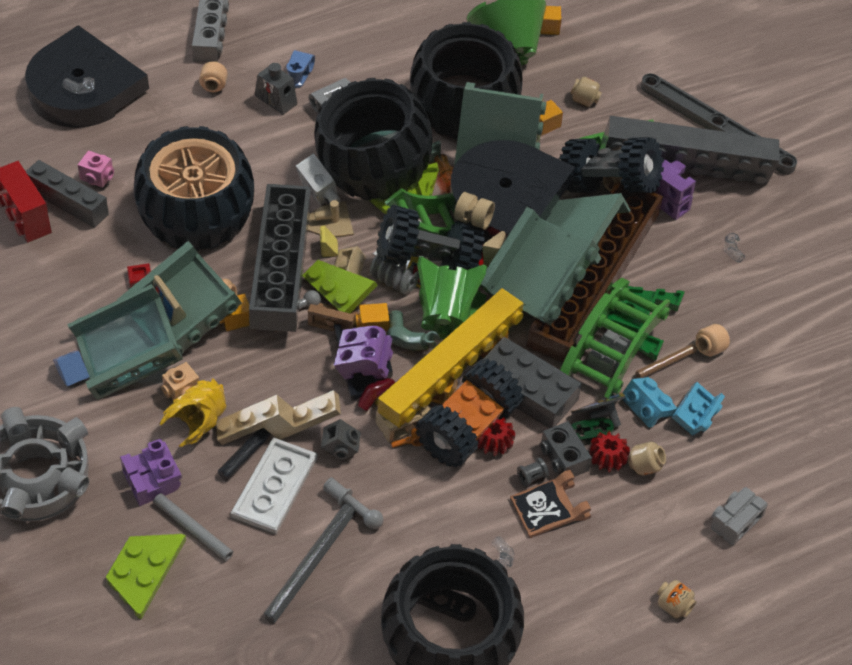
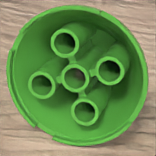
M497 0L488 5L486 2H483L468 13L466 20L471 22V24L487 25L489 28L503 33L505 38L514 45L521 65H525L528 63L529 58L536 55L546 10V1Z

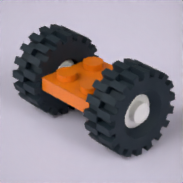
M489 359L479 360L463 376V384L442 405L431 408L417 422L415 429H417L416 435L420 437L418 440L425 445L423 448L426 451L429 450L432 453L431 456L433 458L437 457L438 461L442 464L445 462L446 466L460 467L477 449V439L497 419L500 420L504 417L506 419L523 401L522 387L517 385L518 380L512 378L510 371L504 370L505 366L502 364L498 366L497 361L494 360L491 362Z

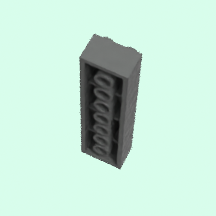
M617 116L609 117L601 144V149L619 150L622 146H625L624 142L628 138L652 137L660 144L659 149H662L663 152L661 158H664L669 163L675 160L680 161L686 166L684 173L734 179L735 181H748L756 184H768L779 163V139Z
M267 184L249 306L250 329L296 332L311 206V186Z

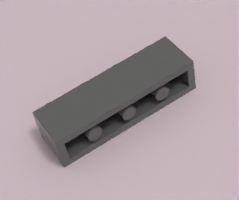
M41 160L36 161L26 170V173L44 200L93 228L109 215L107 198Z

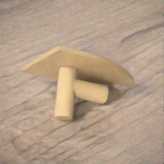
M332 200L330 206L324 205L311 212L309 215L308 231L320 235V227L325 226L335 237L354 235L346 201L338 202Z

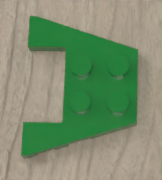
M628 286L630 292L656 305H660L666 299L670 300L668 308L677 312L685 294L684 291L676 290V293L665 292V289L646 291L643 290V287ZM627 300L622 301V303L627 304L649 316L651 314L650 311L642 307H639ZM616 309L614 311L611 310L607 315V319L635 333H638L644 324ZM648 335L639 351L656 361L664 340Z

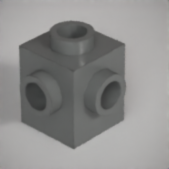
M339 419L323 427L321 448L334 457L344 460L359 452L361 432Z

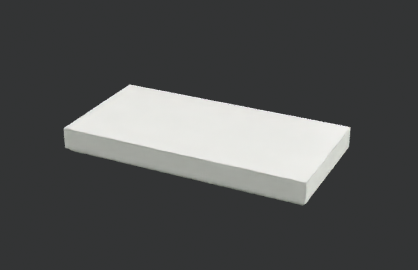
M273 437L231 512V518L277 534L317 460V453Z

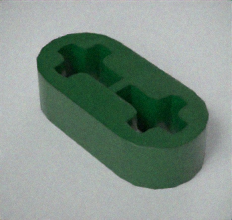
M605 417L578 421L571 425L575 432L579 431L581 434H584L580 436L579 433H576L583 445L591 444L593 438H597L600 432L606 435L610 430L611 434H613L614 429L612 421Z

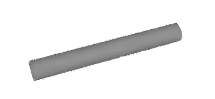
M160 493L155 497L153 501L155 505L224 561H228L232 557L233 551L166 496Z

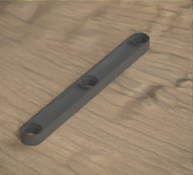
M648 73L642 77L641 88L644 92L706 129L761 137L658 75ZM646 82H654L655 85H648ZM713 121H720L722 125H716ZM779 147V163L775 170L782 174H792L796 169L797 159ZM782 162H789L792 166H785Z

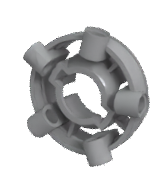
M19 407L6 409L1 414L3 424L0 426V489L5 496L4 500L0 499V514L19 521H38L62 513L85 493L89 485V460L83 438L88 435L85 425L77 417L66 423L49 416H24L22 409ZM44 439L58 441L62 449H60L56 444ZM7 448H9V449L5 452V454H1L4 450H6ZM67 453L72 459L78 456L80 461L68 462ZM13 455H15L20 463L31 458H47L52 460L54 457H57L60 461L59 465H51L46 473L32 479H25L15 475L9 464V460L12 459ZM57 485L59 495L55 497L54 487Z

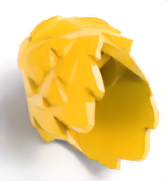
M214 378L211 379V382L205 380L197 381V385L187 389L185 394L176 398L173 404L163 412L164 416L160 421V425L170 418L177 417L188 424L189 435L179 444V447L198 442L205 433L216 426L217 418L226 410L223 385L218 384Z

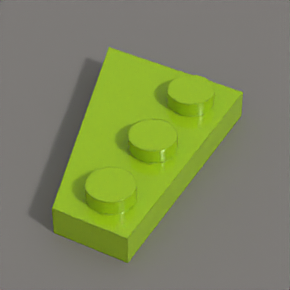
M317 260L303 274V277L338 311L351 313L378 286L373 280Z

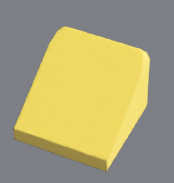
M321 226L320 246L322 257L338 256L336 237L325 226Z

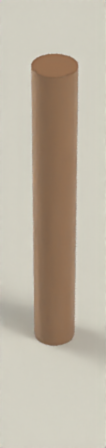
M694 344L686 346L635 372L636 377L644 378L697 352V348Z

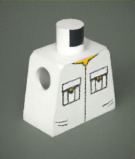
M314 153L296 165L302 185L311 186V195L320 205L327 202L330 206L332 200L340 202L335 181Z

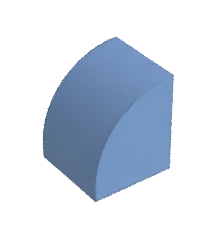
M73 351L53 359L57 371L66 386L89 378L79 351Z

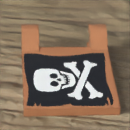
M571 470L564 471L551 481L510 496L530 538L573 521H584L591 518L589 512L591 508L588 502H581L573 508L564 491L575 486L573 482L575 477Z

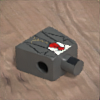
M271 63L257 75L255 96L282 115L297 105L294 80L281 70L279 63Z

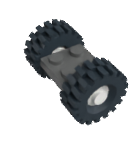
M652 137L628 138L624 142L625 146H622L619 150H611L610 148L599 150L600 144L596 143L597 141L592 138L569 139L561 149L563 154H560L559 159L575 167L573 181L566 189L571 193L595 192L601 185L599 181H602L603 177H622L621 183L625 185L624 189L630 193L655 192L656 187L660 185L659 181H662L663 176L661 172L664 171V167H662L664 158H661L663 152L662 149H659V142H656V139Z
M392 205L387 209V214H384V220L380 224L381 229L378 231L379 239L376 244L378 245L376 249L377 257L380 261L403 266L407 264V260H410L411 256H424L433 262L442 261L440 266H449L448 270H456V267L469 270L479 266V260L482 259V243L484 242V237H482L484 232L481 228L456 221L455 224H452L451 230H448V236L446 237L418 230L420 221H418V212L415 210Z

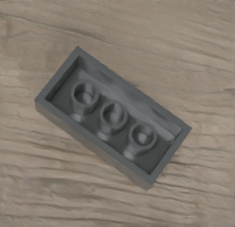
M503 337L484 358L489 359L490 362L492 360L497 361L498 366L502 364L505 366L504 370L512 373V378L518 380L517 385L522 387L521 393H523V401L518 405L517 409L548 428L556 426L579 400L582 383L506 337Z

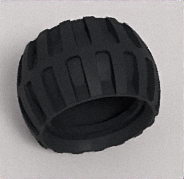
M462 22V24H448L439 30L432 31L419 46L410 71V91L423 105L431 127L434 128L435 132L441 135L452 136L454 139H458L465 87L447 83L441 80L442 78L455 75L475 76L491 82V84L475 88L521 95L522 67L514 45L505 38L503 33L495 31L484 24L477 25L471 24V22Z
M367 78L363 81L348 83V86L340 90L337 89L327 101L323 102L315 122L314 139L318 159L331 175L336 186L352 197L357 196L363 200L390 198L401 188L407 191L412 184L417 183L422 178L423 171L427 170L433 142L430 121L421 102L403 84L399 85L393 80L386 78L384 80ZM399 131L389 140L374 146L363 148L349 147L356 140L371 133Z
M451 544L449 547L439 548V546L429 548L420 557L416 555L402 566L400 572L391 580L385 593L381 611V628L384 642L396 665H509L518 650L523 635L524 609L521 603V595L512 577L508 578L506 568L498 560H492L487 556L486 552L475 548L473 550L462 547L460 544ZM456 590L468 593L482 602L492 617L494 630L481 643L465 649L443 648L428 641L416 629L410 612L420 599L433 592Z

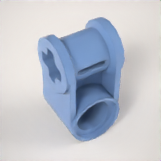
M296 50L293 51L286 70L288 75L293 78L295 88L302 87L309 73L312 72L315 55Z

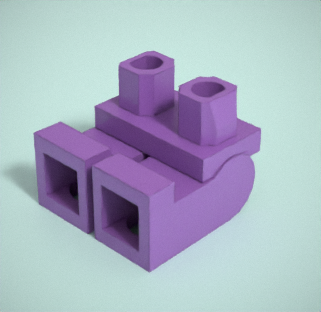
M664 160V163H662L664 171L661 172L663 176L662 181H659L660 185L656 187L654 193L663 196L660 209L677 220L691 209L696 181L691 177L687 179L681 177V174L685 172L686 166L680 161L675 160L669 163L667 160Z
M378 326L343 330L339 343L340 348L337 351L334 362L335 368L344 379H351L354 373L359 372L364 376L372 375L376 380L387 378L389 372L386 367L387 361L393 355L391 336L386 335L385 330Z
M161 439L148 443V447L142 449L141 454L133 457L127 454L120 457L122 471L139 507L154 501L155 497L160 493L165 496L175 492L181 485L179 480L182 479V475L165 441L162 442Z

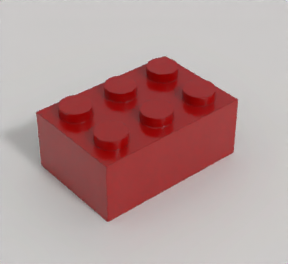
M19 160L0 167V206L6 208L5 212L9 221L15 222L14 226L19 236L23 235L27 243L51 234L52 230L46 202Z

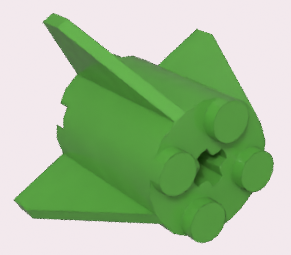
M421 256L417 264L421 283L419 297L423 309L421 327L425 330L435 331L441 339H445L485 304L486 295L478 291V288L486 275L487 266L483 264L469 270L461 267H456V270H448L449 266H437Z

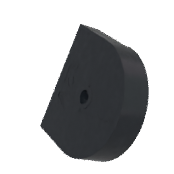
M79 25L39 50L28 63L25 72L28 96L32 108L46 121L64 127H89L106 122L115 117L116 111L149 89L148 74Z
M496 140L479 144L464 153L453 168L450 185L451 209L454 214L456 204L463 192L477 196L478 200L484 198L495 202L492 220L487 229H482L484 232L483 236L491 239L499 232L504 231L507 239L527 207L533 209L541 219L547 220L551 210L573 181L575 167L537 148L517 141Z

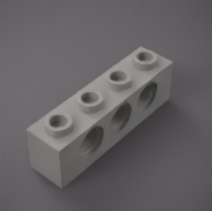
M199 0L192 42L193 61L218 62V56L223 52V42L221 40L225 39V28L223 26L227 25V14L225 12H229V0Z

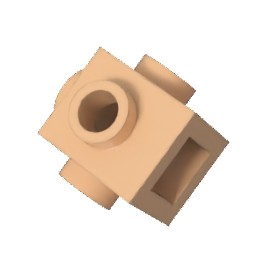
M185 362L176 368L169 369L162 375L163 385L161 388L167 398L171 397L174 401L179 396L185 394L187 389L197 385V381H200L190 365Z

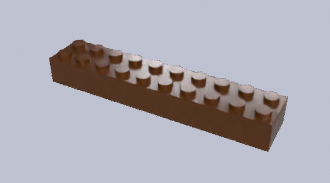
M620 184L615 194H622L631 211L614 216L597 244L600 248L598 253L601 256L599 263L588 266L584 278L578 282L573 290L572 297L565 302L559 317L553 321L551 326L537 318L535 319L528 332L526 347L564 362L571 346L576 347L582 335L578 333L591 311L605 293L610 295L612 291L611 286L621 278L658 217L663 196L654 192L630 193L624 189L625 185Z

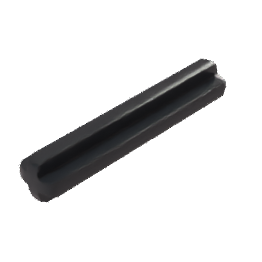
M265 428L255 431L218 470V474L224 480L229 479L272 434Z

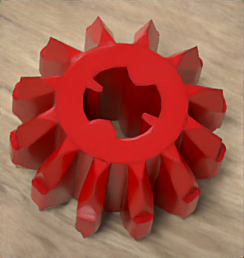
M505 417L500 420L497 419L477 439L478 449L484 448V454L492 452L494 457L497 455V452L504 455L507 449L513 447L515 440V431L513 430L512 423H506Z
M610 430L606 435L600 432L597 438H593L588 453L592 457V465L599 464V471L602 468H607L609 473L612 471V468L619 471L622 465L627 464L630 447L627 446V439H620L619 433L614 436Z

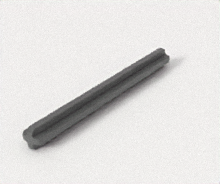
M348 503L343 504L265 610L264 617L266 620L275 623L354 516L355 510L353 506H349Z

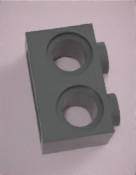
M568 421L543 431L540 448L544 455H548L556 474L571 470L575 477L589 471L592 457Z

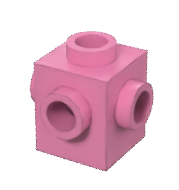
M88 150L78 163L80 180L91 185L103 188L114 175L112 159L105 155Z

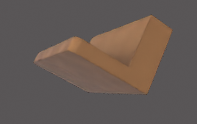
M323 303L318 305L310 304L308 309V325L334 331L335 324L341 325V329H352L356 326L355 314H359V312L352 311L351 313L338 311L332 305Z

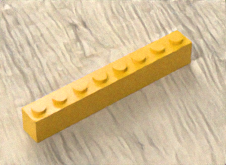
M503 288L500 289L378 398V413L398 428L406 422L409 423L421 408H426L436 394H441L453 379L456 380L460 377L468 365L472 366L477 361L479 355L484 351H489L498 338H503L511 326L517 325L522 320L524 303Z

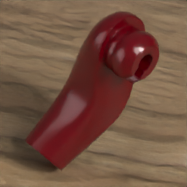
M386 378L370 383L365 388L358 406L368 411L373 402L396 382L391 378Z

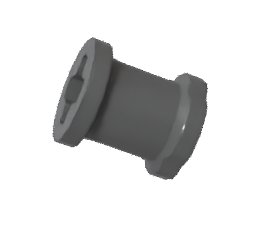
M540 457L527 466L521 465L517 467L518 477L525 487L530 486L531 482L539 478L545 479L549 475L547 465Z

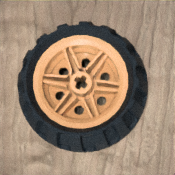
M184 126L171 132L166 131L162 133L155 141L152 140L147 145L144 153L139 158L135 170L134 198L144 224L161 242L165 241L171 247L179 249L189 241L196 251L204 248L212 249L234 238L237 231L241 230L246 223L254 200V178L251 166L244 152L225 133L219 130H210L204 126H199V128Z

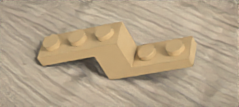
M333 390L293 408L278 395L272 396L217 420V441L224 445L261 428H265L279 440L340 415L339 394Z

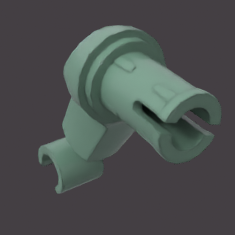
M395 310L388 314L390 329L386 335H390L392 344L411 351L426 350L429 347L434 349L437 346L435 340L441 339L435 331L425 334L411 332L403 326V313L401 311Z

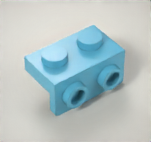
M649 377L631 379L623 391L626 397L623 399L624 402L649 428L654 427L659 418L672 416L677 409L672 403V399L664 394L657 387V383Z
M696 382L691 386L672 415V418L692 436L700 431L705 432L712 424L711 418L721 410L723 406L721 402L725 396L720 393L714 397Z

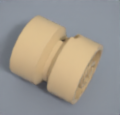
M463 192L456 204L454 219L464 223L471 221L473 226L485 230L492 220L495 202L484 198L478 200L477 196Z

